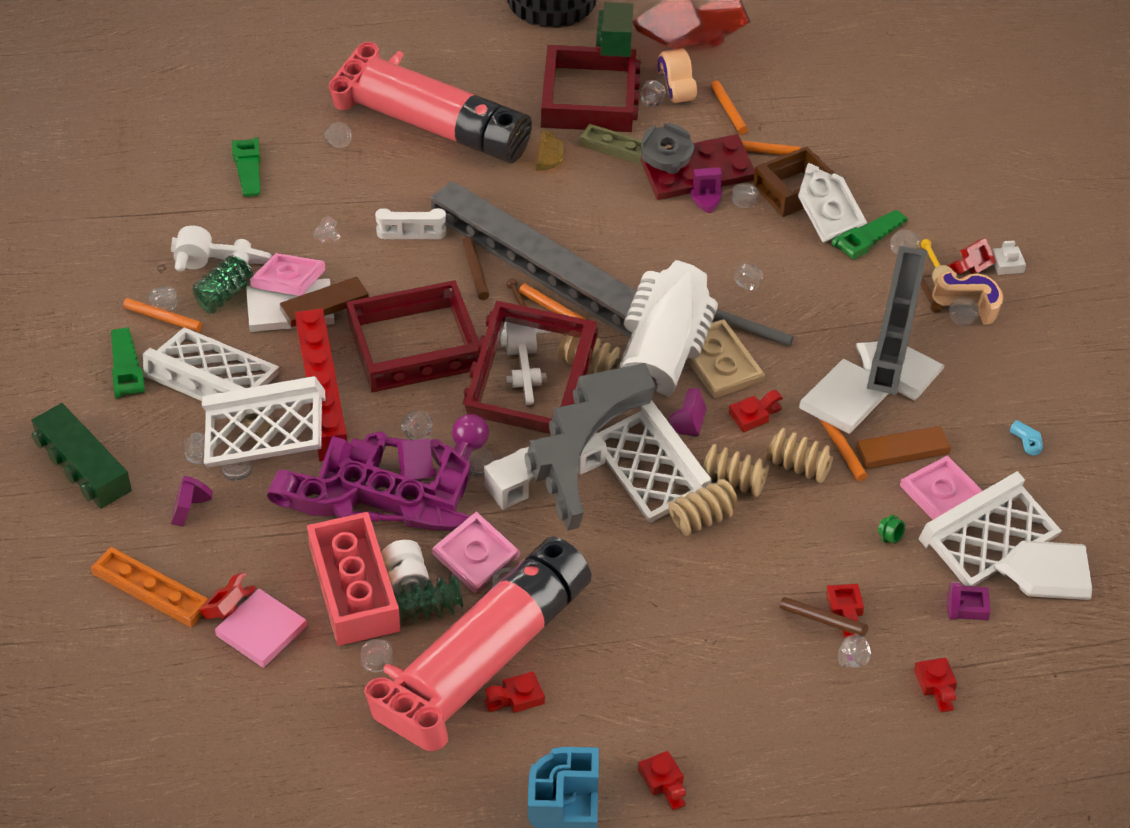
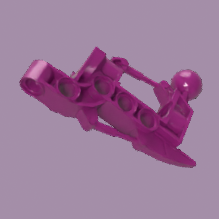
M465 414L459 417L452 427L451 434L456 444L454 449L448 444L444 445L438 439H432L430 441L431 455L440 469L435 481H431L430 485L379 468L386 446L398 447L397 442L408 441L407 439L386 437L384 432L367 434L364 441L353 438L348 443L344 439L332 436L318 478L284 469L278 470L266 496L268 500L280 507L291 508L313 516L327 517L336 515L338 518L364 513L353 512L352 509L358 502L398 514L386 515L368 512L371 522H379V520L404 521V524L410 528L453 531L470 517V515L458 512L457 509L471 478V463L468 460L472 451L481 449L487 442L489 428L482 417L476 414ZM351 478L359 479L357 482L348 481ZM380 487L387 488L386 491H377L376 489ZM312 494L319 495V497L314 499L308 498ZM408 496L416 497V499L412 501L406 500L404 498Z

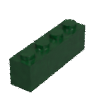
M604 2V10H599L596 47H601L600 55L631 56L632 3Z
M63 403L31 419L34 428L32 438L40 449L44 447L47 450L54 465L62 466L68 480L71 483L76 482L80 486L82 494L88 501L93 500L102 509L132 491L128 471Z

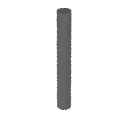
M718 309L713 318L716 321L724 319L730 326L789 347L794 339L792 335Z

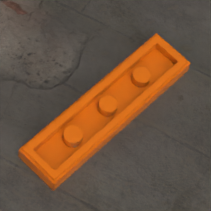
M110 547L91 566L93 575L191 628L203 616L199 609L209 600L207 597L113 547Z

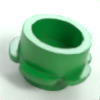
M894 514L883 518L878 527V533L882 536L881 540L883 543L889 541L896 544L902 539L905 532V522Z

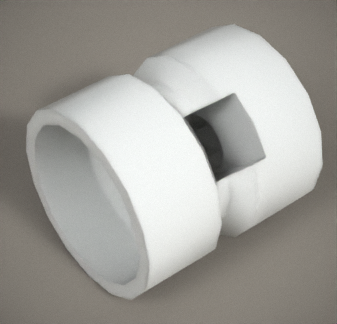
M399 540L383 549L381 554L395 598L409 600L424 594L430 586V579L418 543L412 540Z

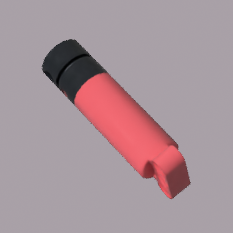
M373 42L361 43L329 83L333 105L338 110H348L358 103L511 164L522 156L530 139L532 120L529 115L399 66L398 64L404 56L401 51H397L389 61L383 60L380 57L378 46Z
M555 536L547 537L405 670L398 666L386 664L384 666V673L388 674L394 681L385 677H379L368 682L364 692L372 718L424 750L436 751L444 747L449 738L445 722L590 584L592 574L582 554L564 539Z

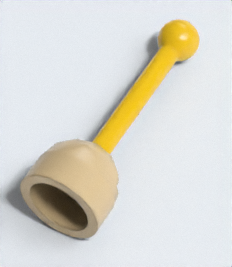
M924 239L921 242V247L928 251L935 266L932 279L936 285L941 273L953 272V270L947 265H940L931 248V241Z

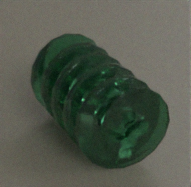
M234 255L228 256L216 268H213L193 285V295L204 311L214 314L217 311V307L221 308L225 305V301H230L232 295H237L240 289H244L247 283H250V279L254 275L253 270L241 258Z
M454 574L449 576L448 585L443 577H438L435 587L427 579L424 581L423 590L417 582L412 583L411 592L408 591L404 584L399 586L398 595L393 590L402 626H405L406 617L409 615L415 624L418 623L419 613H423L426 620L430 621L433 610H435L439 618H443L444 608H448L452 616L456 613L457 605H460L463 609L460 585Z

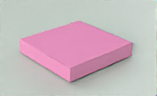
M275 253L250 279L251 288L301 296L325 271V262Z
M948 455L901 479L900 487L932 520L983 491Z
M477 511L432 548V554L474 594L479 592L520 555V551Z
M258 589L215 628V633L217 637L264 668L307 627V620L261 589Z

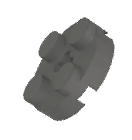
M665 123L664 127L658 128L655 125L650 127L643 135L641 158L644 162L657 169L675 174L692 159L694 143L692 144L690 140L691 135L688 131L678 125ZM669 144L672 146L671 150L664 149L662 146L666 147Z

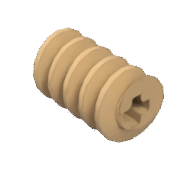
M569 335L564 336L558 346L557 358L573 365L580 338ZM597 337L588 373L594 374L618 369L621 349L616 347L610 353L611 344L606 342L600 348L601 339Z
M782 428L774 436L768 448L766 461L772 458L775 465H780L783 462L785 469L790 470L794 467V471L797 474H802L805 471L806 478L809 479L816 475L817 482L822 483L828 475L833 461V456L829 455L830 446L826 445L820 452L818 451V441H815L811 447H808V437L804 436L798 443L796 442V432H793L789 438H786V428Z
M713 444L706 455L703 469L711 478V482L716 477L717 481L720 479L729 480L733 489H736L740 484V490L743 493H747L752 487V495L758 497L765 484L769 465L766 468H762L761 458L752 465L751 455L749 454L743 461H740L739 451H736L730 458L728 457L727 447H724L722 452L718 454L717 444Z
M720 479L716 484L711 483L706 488H699L695 492H689L685 497L680 496L674 501H669L668 505L675 525L685 536L691 534L690 525L695 531H700L701 522L704 526L709 527L712 525V518L715 522H721L722 514L727 518L732 517V507H736L738 501L737 495L730 483L725 479Z

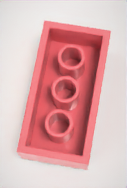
M364 512L307 525L309 548L337 646L400 632L399 608L369 513Z

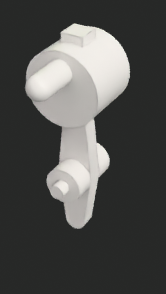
M199 226L183 227L178 232L177 238H172L171 252H174V259L176 261L175 269L179 272L184 271L185 268L200 269L207 264L209 257L231 261V266L236 270H244L248 264H265L272 257L268 252L252 249L250 242L245 239L236 240L234 245L213 244L210 233Z
M505 322V329H503L500 337L501 347L506 346L507 355H518L520 369L511 370V376H506V383H512V388L523 387L525 405H534L532 386H541L542 380H547L546 373H541L540 368L530 369L528 354L537 353L536 334L551 332Z

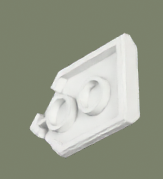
M808 163L798 197L822 242L827 243L854 227L860 228L866 225L867 221L844 178L834 173L832 175L819 170V167Z
M878 341L857 343L856 345L863 361V369L869 372ZM907 346L898 393L915 401L944 369V365Z
M1021 541L994 567L1003 576L1008 575L1019 585V589L1030 597L1091 599L1092 584L1086 546L1083 544Z

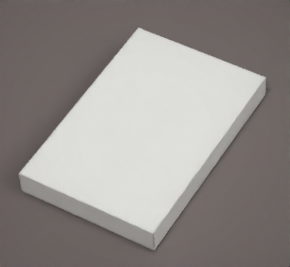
M330 278L316 280L304 294L330 286ZM246 286L250 332L291 328L280 310V303L298 297V295ZM334 313L325 316L326 325L335 324Z
M842 359L801 400L799 408L850 434L889 393L867 389L870 372Z

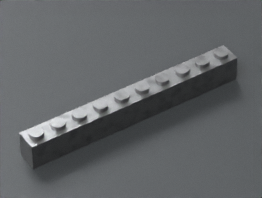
M451 181L431 196V210L439 208L445 211L446 221L444 224L464 237H472L474 243L626 337H631L632 332L625 328L624 321L637 292L633 288L623 284L610 274L603 272L590 262L583 260L567 248L560 246L547 236L540 234L527 224L520 222L507 212L500 210L487 200L480 198L454 181Z

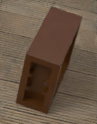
M806 146L755 166L753 187L784 217L804 209L798 197L800 188L791 191L781 180L801 172L805 174L808 163L819 167V170L831 175L835 174V172Z

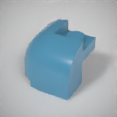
M598 747L552 748L551 753L541 757L535 765H531L528 784V819L534 828H597Z

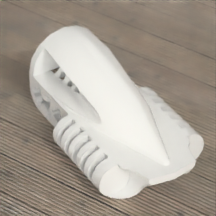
M675 260L668 269L663 270L661 273L655 271L645 272L624 321L625 328L632 332L618 368L646 363L651 377L656 378V383H658L656 392L670 397L674 392L686 359L698 358L700 356L704 340H706L718 308L716 300L709 296L706 273L691 264Z

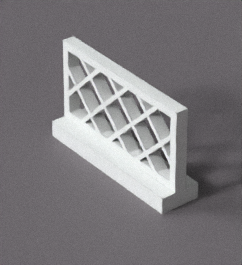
M185 327L157 351L149 348L143 353L144 377L202 401V396L245 389L240 385L250 384L251 387L267 385L279 374V366ZM185 339L196 343L180 345V343L183 342ZM212 350L219 352V354L204 355L203 351ZM194 352H198V353H199V356H192V357H184V356H183V354H185V353H194ZM178 354L179 358H173L168 355ZM238 360L243 362V364L228 365L227 361ZM217 362H222V363H223V366H217V367H208V366H207L208 363H217ZM202 364L203 368H197L192 365ZM262 370V371H264V372H266V373H265V374H259V375H252V372H251V371ZM232 373H247V376L232 378L231 376ZM226 374L227 378L223 379L216 375Z
M313 376L202 396V407L206 411L204 465L209 468L321 449L322 401H325V389L317 378ZM313 403V409L305 418L297 413L304 404ZM284 408L286 410L285 414L276 423L268 418L275 409ZM247 414H257L258 417L248 428L240 423ZM294 416L301 422L289 434L282 427ZM228 418L230 422L218 433L214 429L215 420ZM266 421L272 428L262 438H259L254 432ZM238 426L244 432L232 444L226 437ZM306 427L313 430V440L300 442L296 439ZM278 432L286 436L279 446L271 447L268 445V442ZM250 436L258 442L250 451L243 452L239 449ZM222 441L229 446L222 456L213 457L214 449Z
M651 400L649 404L641 406L642 411L598 433L604 441L609 438L620 439L617 448L606 447V463L649 523L670 513L669 501H674L680 496L685 497L689 492H695L699 488H706L707 485L712 483L711 478ZM640 422L645 428L643 435L628 433L630 427ZM625 440L640 442L637 452L623 450ZM645 443L658 445V454L642 453ZM619 458L634 459L632 468L619 467L617 465ZM639 461L655 462L652 472L637 470ZM660 463L672 465L674 467L673 474L657 473ZM634 477L649 479L646 489L633 487ZM654 481L668 482L667 493L652 490ZM675 484L686 485L691 490L683 495L672 494ZM649 497L664 500L663 505L653 511H650L647 502Z
M1017 471L928 522L919 537V541L925 548L932 546L965 586L974 587L999 572L994 568L998 561L986 559L987 548L1001 551L1003 559L1015 548V546L1009 545V535L1025 538V541L1049 542L1059 536L1062 530L1022 486L1025 479ZM1020 498L1027 506V512L1011 509L1012 501ZM989 514L1005 515V525L989 522ZM1011 517L1026 520V530L1010 527ZM1032 522L1043 524L1049 532L1046 534L1031 532ZM967 527L982 528V539L966 536ZM988 530L1004 533L1003 544L988 541ZM947 539L960 542L959 552L948 550L942 542ZM965 543L981 547L980 557L964 554ZM963 563L980 565L979 574L971 578L963 568Z

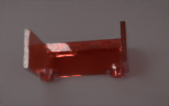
M664 0L632 21L637 32L666 47H672L673 50L683 46L710 44L711 47H716L725 42V37L751 23L742 0H711L696 9L693 0Z

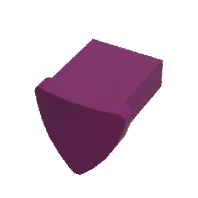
M720 167L694 169L693 189H691L690 195L695 204L707 213H712L722 198V173Z
M699 388L688 389L682 409L673 412L666 419L678 434L699 436L707 408Z
M430 439L397 442L400 464L399 475L415 480L436 475L432 464Z
M183 476L176 494L171 524L183 527L190 511L191 503L210 501L213 491L203 482L189 476Z
M950 582L946 600L949 619L989 620V588L961 586L960 582Z

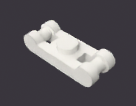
M382 208L375 213L376 222L378 223L376 227L377 236L381 239H442L446 236V226L444 224L446 213L443 209L437 208L430 212H391L389 209Z

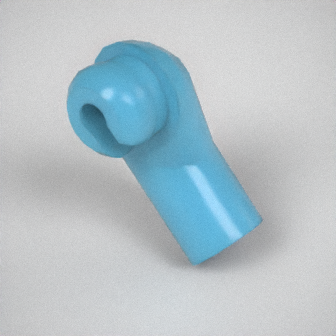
M1019 420L1012 424L1010 433L1022 439L1025 452L1029 455L1040 454L1043 450L1041 433Z

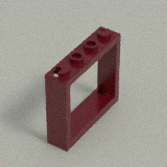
M547 45L541 104V128L585 130L589 124L616 132H632L633 120H638V107L633 106H639V91L634 90H639L640 75L635 74H640L641 59H636V49H631L630 57L600 55L601 47ZM556 69L627 71L626 107L553 104Z
M456 280L346 302L348 323L371 393L468 373L471 370L472 363L478 361L480 352H478L479 339ZM451 308L464 345L373 364L361 325Z
M496 300L493 311H490V314L486 317V327L488 329L486 335L480 337L478 344L480 355L478 361L472 363L470 370L472 381L470 388L466 387L463 392L464 399L462 404L465 405L467 414H476L485 420L550 434L549 422L552 421V418L481 403L504 324L508 322L580 338L560 406L562 407L575 404L573 390L576 389L579 376H584L588 373L599 334L597 322Z

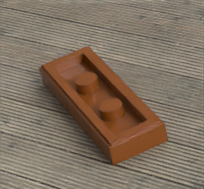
M941 426L858 440L856 445L866 469L950 454L951 446Z

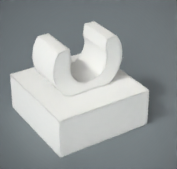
M1004 241L1002 248L992 249L996 260L994 266L998 275L1025 272L1026 263L1019 247H1014L1015 241Z

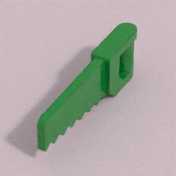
M259 137L248 140H232L233 161L236 163L243 197L259 196L261 194Z
M893 210L860 228L854 227L835 237L832 245L835 248H840L855 260L868 253L873 244H876L878 240H882L883 236H888V233H892L893 229H898V226H902L903 222H908V218L898 210ZM849 241H851L857 247H854L852 244L849 243Z
M130 327L111 330L114 366L112 375L115 399L125 395L145 393L143 370L139 366V361H137L138 358L133 339L131 338Z

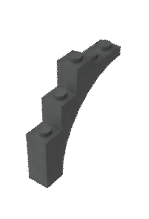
M899 246L867 389L895 395L898 392L928 251Z
M646 363L579 376L576 389L573 390L575 404L555 408L552 421L549 422L551 436L530 441L528 452L524 456L527 470L533 472L536 482L546 480L547 490L549 494L554 495L557 502V516L559 520L564 521L567 531L578 529L584 514L578 493L577 479L578 463L583 449L594 434L611 419L630 409L651 402L656 386Z

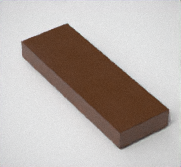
M356 276L281 302L280 310L292 328L296 326L295 312L323 308L324 316L347 309L346 302L368 298L369 294Z

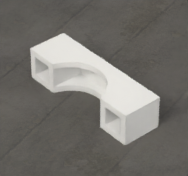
M597 432L585 446L580 456L577 469L579 475L605 464L606 443ZM529 447L519 449L500 460H494L484 466V486L502 510L529 498V482L534 477L533 472L528 471L525 464L524 456L528 452Z

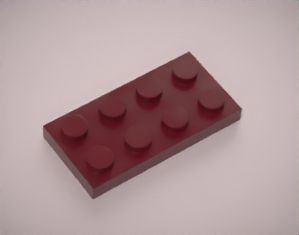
M739 134L694 143L692 159L675 174L657 169L640 158L657 200L690 194L691 189H693L694 169L720 167L722 173L721 187L752 181L755 174L754 167Z

